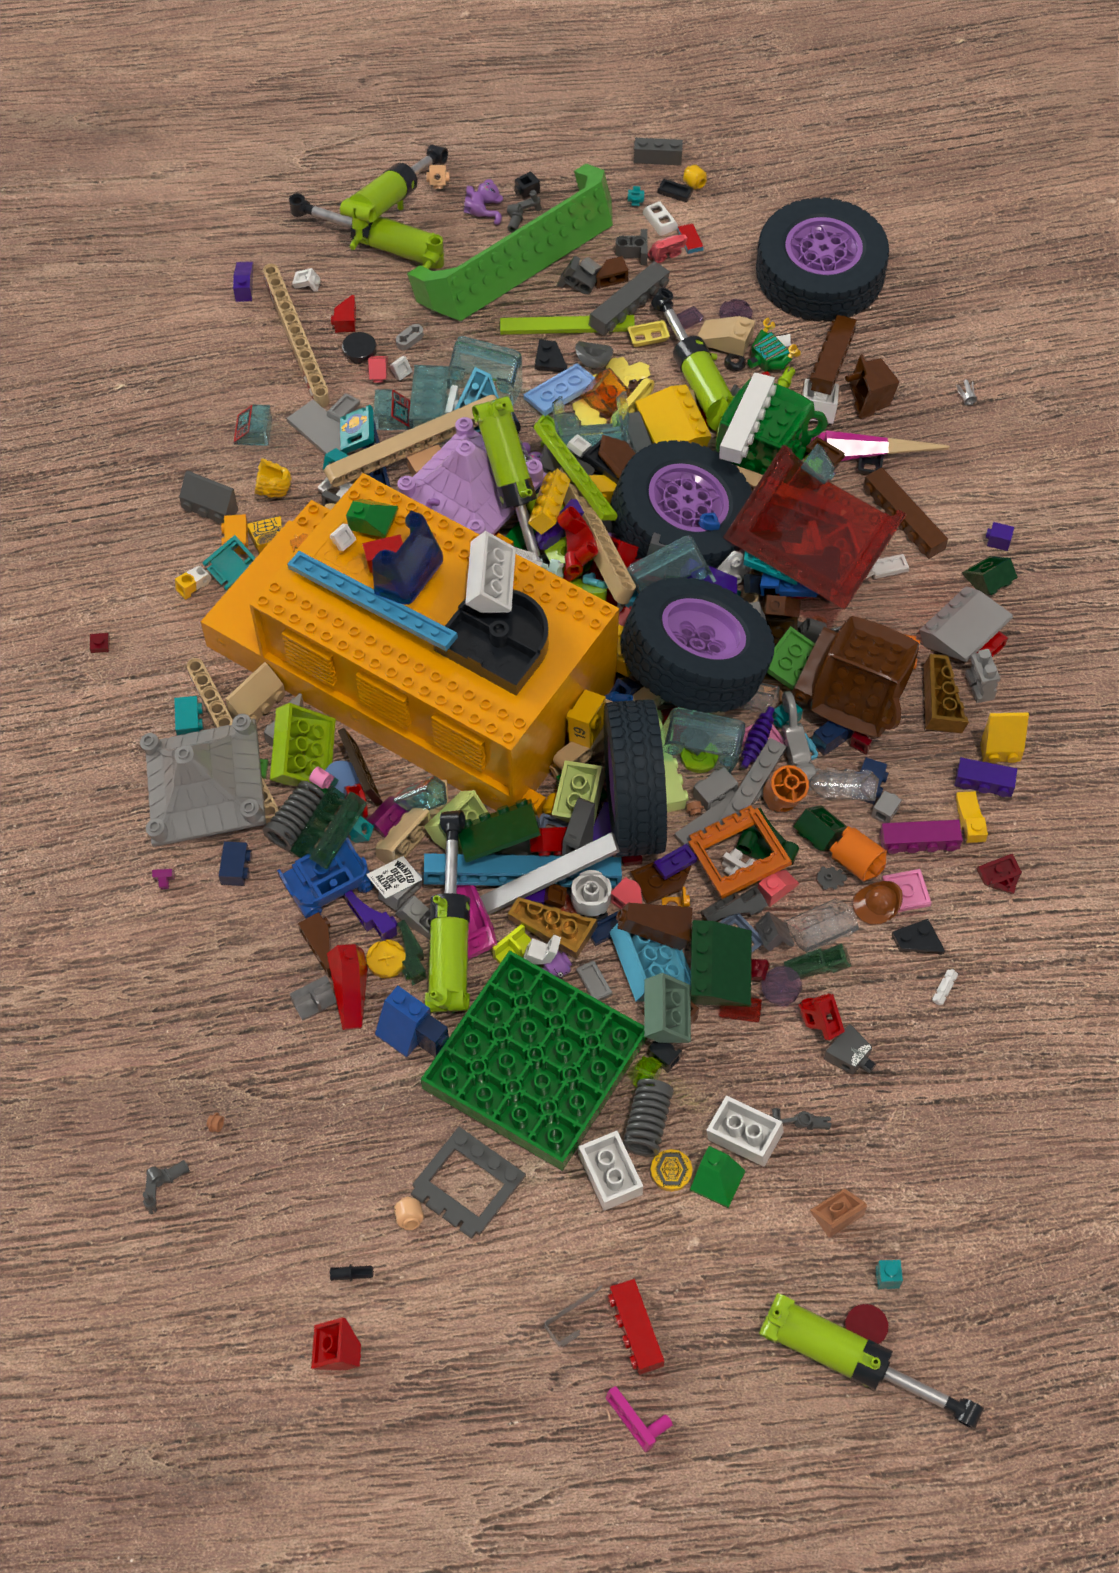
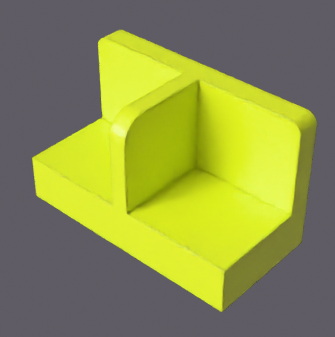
M523 924L519 925L492 948L493 958L499 964L509 950L521 957L524 956L531 938L525 933V926Z

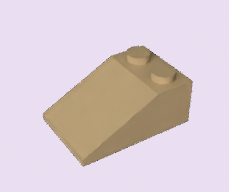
M741 316L705 320L697 336L704 340L707 347L743 357L753 337L755 320Z

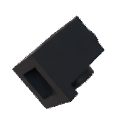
M531 171L515 179L514 191L516 195L526 198L530 196V191L535 190L537 194L540 193V180Z
M654 1041L649 1047V1058L667 1073L681 1059L682 1050L678 1049L676 1051L671 1043Z

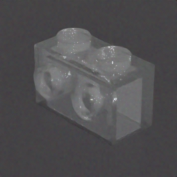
M761 683L754 697L739 708L765 713L768 706L775 709L780 687Z

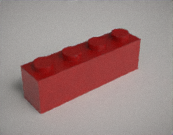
M635 1278L610 1286V1294L607 1295L610 1307H615L617 1315H614L618 1328L622 1327L624 1335L622 1340L625 1348L630 1349L632 1356L629 1357L633 1370L637 1369L638 1374L641 1375L664 1367L665 1361Z

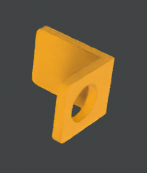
M682 887L681 897L662 898V905L675 902L678 906L690 907V896L686 895V887Z

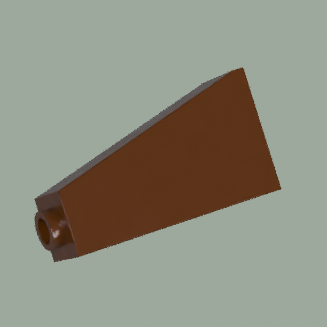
M766 595L764 596L763 613L764 615L799 618L801 599Z
M823 627L792 690L794 699L797 702L807 705L837 632Z
M628 902L617 913L618 929L682 950L691 942L693 908Z

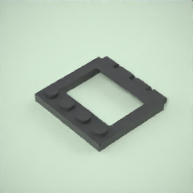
M458 1127L412 1184L414 1189L411 1195L421 1203H424L428 1198L426 1206L439 1216L445 1210L446 1212L442 1218L456 1228L460 1223H463L459 1230L472 1239L476 1233L479 1236L482 1234L524 1180L526 1174L464 1129ZM455 1150L461 1152L504 1183L503 1187L479 1217L430 1182Z

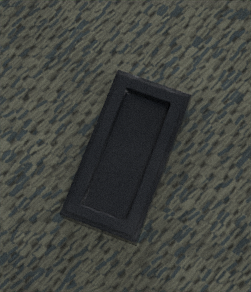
M666 179L662 180L657 189V194L686 203L693 193L692 187Z

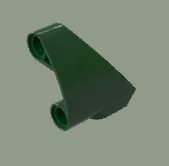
M758 808L793 865L800 849L799 846L785 840L771 825L762 809ZM756 825L742 831L736 845L737 850L757 860L767 858L773 853Z

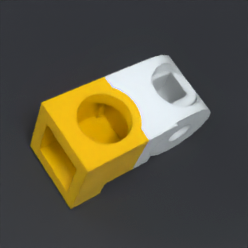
M197 566L175 578V590L187 600L191 597V593L209 584L211 575L203 567Z

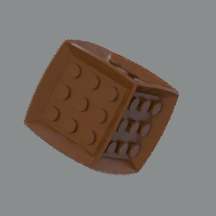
M850 616L838 631L822 666L812 696L811 711L842 727L877 738L885 730L897 728L901 721L899 699L913 671L920 644L892 628L867 619Z

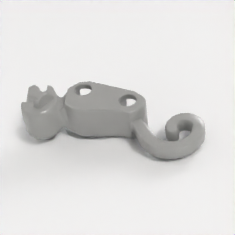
M785 691L782 693V705L784 711L789 713V725H784L782 732L784 744L787 746L788 763L800 768L807 775L809 780L808 791H812L816 785L817 773L820 772V768H815L811 763L812 759L804 727L801 723L797 722V707L792 692Z

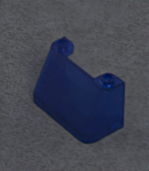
M410 511L405 518V524L410 528V535L398 551L382 550L372 559L374 594L404 605L410 604L416 599L443 563V552L423 515L414 511Z

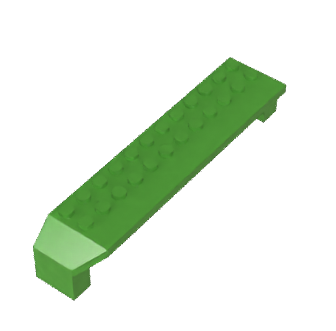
M587 163L574 171L579 192L458 267L431 271L420 265L408 272L407 275L416 302L433 311L462 321L613 226L612 199L604 170Z

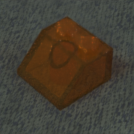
M608 368L599 372L580 396L591 408L613 416L632 392L613 370Z

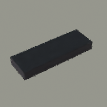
M744 575V592L761 596L760 584L762 576ZM765 588L764 596H777L775 589Z

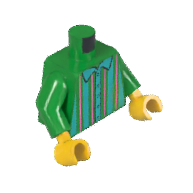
M769 318L763 321L765 327L756 336L751 346V358L747 360L750 368L753 369L759 366L764 372L783 370L793 360V356L799 357L801 354L796 344H792L788 350L772 332L768 333L769 330L775 328L773 321L767 326L770 322Z

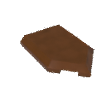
M602 435L598 455L619 479L626 464L636 452L626 441Z
M654 862L632 870L630 874L632 879L639 884L641 896L645 904H650L682 891L691 865L666 880L656 870Z

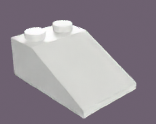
M805 379L803 396L813 401L815 411L823 412L826 415L828 424H833L838 405L839 384H835L831 395L811 391L812 383H809L810 379Z

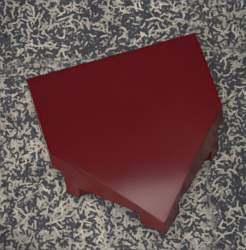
M1013 853L976 868L985 886L1010 894L1015 893L1016 885L1022 874Z

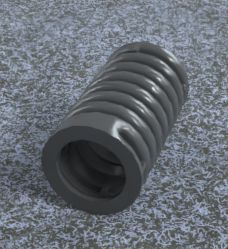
M301 781L279 808V811L275 813V816L263 828L264 834L275 845L290 851L292 844L297 843V838H301L302 833L306 831V827L311 825L315 817L328 804V798L312 783ZM309 790H312L315 793H317L320 796V798L317 797L314 793L310 792ZM275 833H276L280 838H282L283 841H281V840L275 835Z
M640 1079L637 1082L638 1088L635 1091L636 1096L633 1099L623 1144L626 1150L633 1154L654 1157L660 1151L658 1145L662 1142L661 1137L664 1134L663 1130L667 1121L666 1115L669 1113L668 1108L670 1107V1100L674 1090L669 1084L660 1080Z

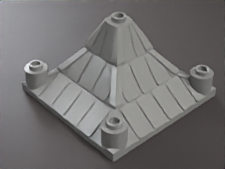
M239 714L233 719L232 725L159 739L154 733H147L142 736L140 746L146 753L150 821L146 825V832L151 837L153 847L266 824L257 722L255 719H251L247 714Z

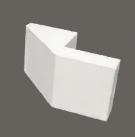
M553 935L547 944L532 938L526 947L523 958L533 964L551 963L557 954L561 937Z

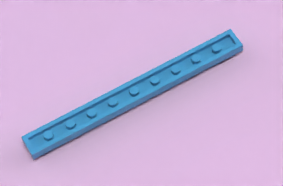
M298 551L287 564L290 570L444 651H447L458 638L457 632L301 551Z

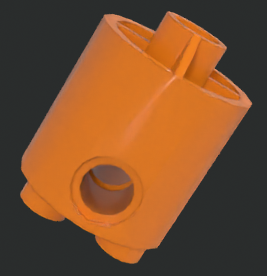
M785 765L777 769L767 780L763 788V798L768 808L772 811L787 812L796 807L809 790L807 775L800 768L792 765Z
M848 826L843 831V837L839 843L836 841L830 848L832 859L840 863L863 882L878 877L886 866L887 850L862 834L857 828Z

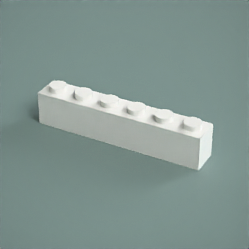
M754 372L722 440L719 459L740 464L743 457L746 458L749 450L748 446L752 445L754 440V432H758L760 420L764 419L765 408H769L771 396L775 395L777 388L774 385L775 377Z

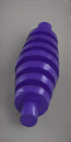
M768 706L766 712L759 715V719L755 721L747 735L746 744H744L741 754L743 758L741 767L744 769L748 768L750 762L756 761L757 756H759L768 741L772 724L774 723L772 715L775 709Z

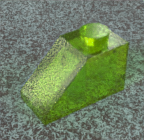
M643 1056L634 1069L633 1085L637 1086V1082L640 1079L658 1080L662 1072V1063L656 1058Z

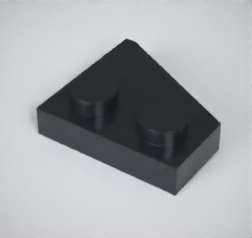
M929 919L895 930L891 934L900 952L910 953L914 951L922 954L937 952L938 955L945 953V949Z

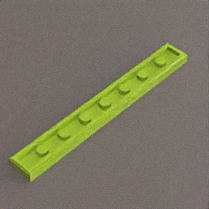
M627 315L623 323L619 322L612 332H628V327L635 326L634 315ZM590 316L500 318V335L595 333L597 331L589 326Z
M535 423L534 430L601 520H616L618 515L550 423Z

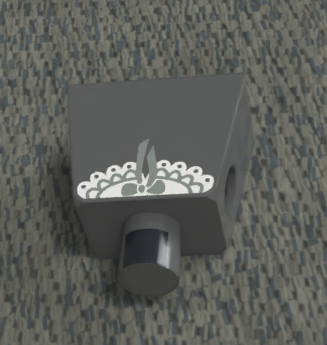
M849 1024L844 1029L845 1032L840 1034L826 1050L824 1060L850 1074H855L860 1067L870 1074L876 1066V1063L868 1058L871 1054L872 1046Z

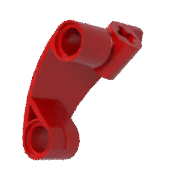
M569 506L557 516V521L565 529L567 539L563 579L571 582L582 573L583 566L598 554V548L595 538L583 517L574 507Z

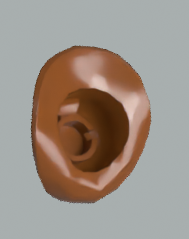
M880 881L870 884L856 893L853 898V909L862 921L869 924H883L896 916L903 902L902 890L892 881Z

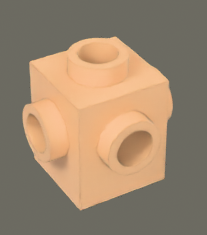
M429 165L426 179L430 185H433V189H443V185H447V182L450 181V174L447 172L446 165ZM437 174L441 176L439 180L436 179Z

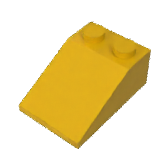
M1028 712L989 714L980 741L983 762H1021L1025 749L1029 719Z

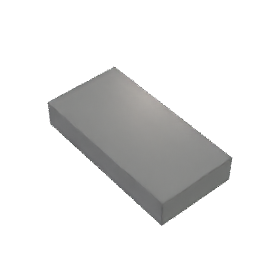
M345 393L327 411V416L340 423V417H346V414L353 412L360 405V400Z
M594 960L576 968V972L590 996L599 1001L612 996V991Z

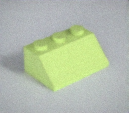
M565 760L552 816L569 823L577 798L580 797L595 803V823L606 776L603 767Z
M475 790L458 793L424 826L432 840L446 850V834L440 825V815L442 812L462 810L466 820L478 819L479 815L488 812ZM458 834V854H461L463 851Z

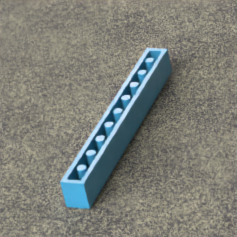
M424 853V884L445 885L446 854ZM458 854L457 885L502 886L562 856L491 854L466 863L464 855ZM608 857L554 884L562 887H572L573 880L580 873L587 870H596L610 880L611 888H615L622 879L621 857Z

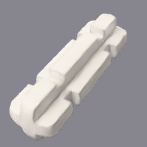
M948 969L944 976L945 978L942 979L936 991L937 993H935L932 999L936 1005L944 1004L945 996H948L954 985L953 981H956L958 973L955 970Z

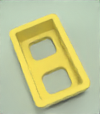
M663 320L628 327L634 347L666 342L670 336ZM660 332L662 337L652 338L651 333ZM643 335L645 337V340L636 341L635 336Z

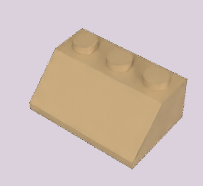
M264 662L225 698L232 720L239 714H247L251 719H255L258 722L264 714L271 710V707L276 702H280L285 695L284 685L270 666Z
M412 808L409 812H406L401 817L400 822L389 830L384 840L381 839L377 843L375 848L377 858L385 864L402 856L406 858L428 834L424 826L431 820L430 811L424 808Z

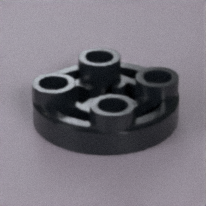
M351 333L343 340V353L355 364H361L377 353L376 341L368 333Z

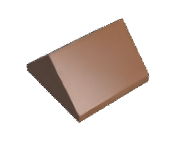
M844 1188L810 1211L830 1238L863 1217L867 1204Z

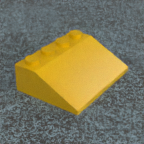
M687 384L670 386L635 401L634 404L640 412L653 443L668 442L669 440L680 442L682 440L689 441V443L694 442L700 444V446H708L712 435Z

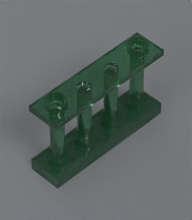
M330 785L290 852L299 858L309 854L311 855L310 860L327 870L366 807L367 802L353 792H350L345 799V794ZM342 805V806L340 807L339 811L337 812V814L334 815L335 812L337 811V809L339 808V806ZM329 822H331L326 832H324ZM319 838H321V840H320V842L318 843V845L316 846V848H314L315 845H316V843L318 842Z

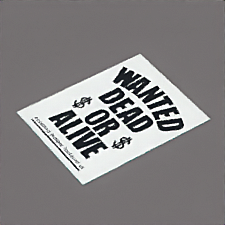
M404 856L366 874L385 899L422 880Z

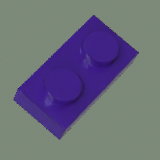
M686 843L656 860L654 867L662 878L666 880L697 862V857Z

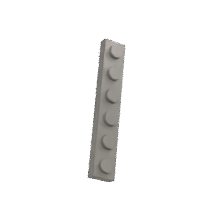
M769 738L718 820L721 825H723L721 819L733 813H736L739 817V810L754 803L786 751V745Z

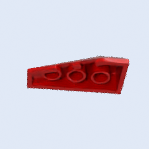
M356 944L337 945L327 953L342 1029H361L363 1025L368 971L364 950Z

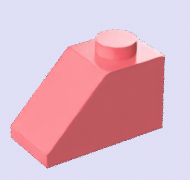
M370 356L368 358L369 379H373L375 383L383 382V379H387L388 356Z
M781 870L759 882L758 889L768 906L771 907L797 887L799 882L787 870Z
M625 876L611 891L610 902L619 909H622L628 902L642 903L639 884Z

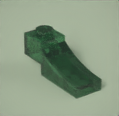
M405 920L397 923L398 932L406 949V958L402 961L403 970H401L404 979L406 981L409 980L412 986L427 979L426 970L420 962L424 960V954Z
M842 943L825 950L819 948L784 962L788 979L791 982L817 974L835 973L852 966L847 949Z

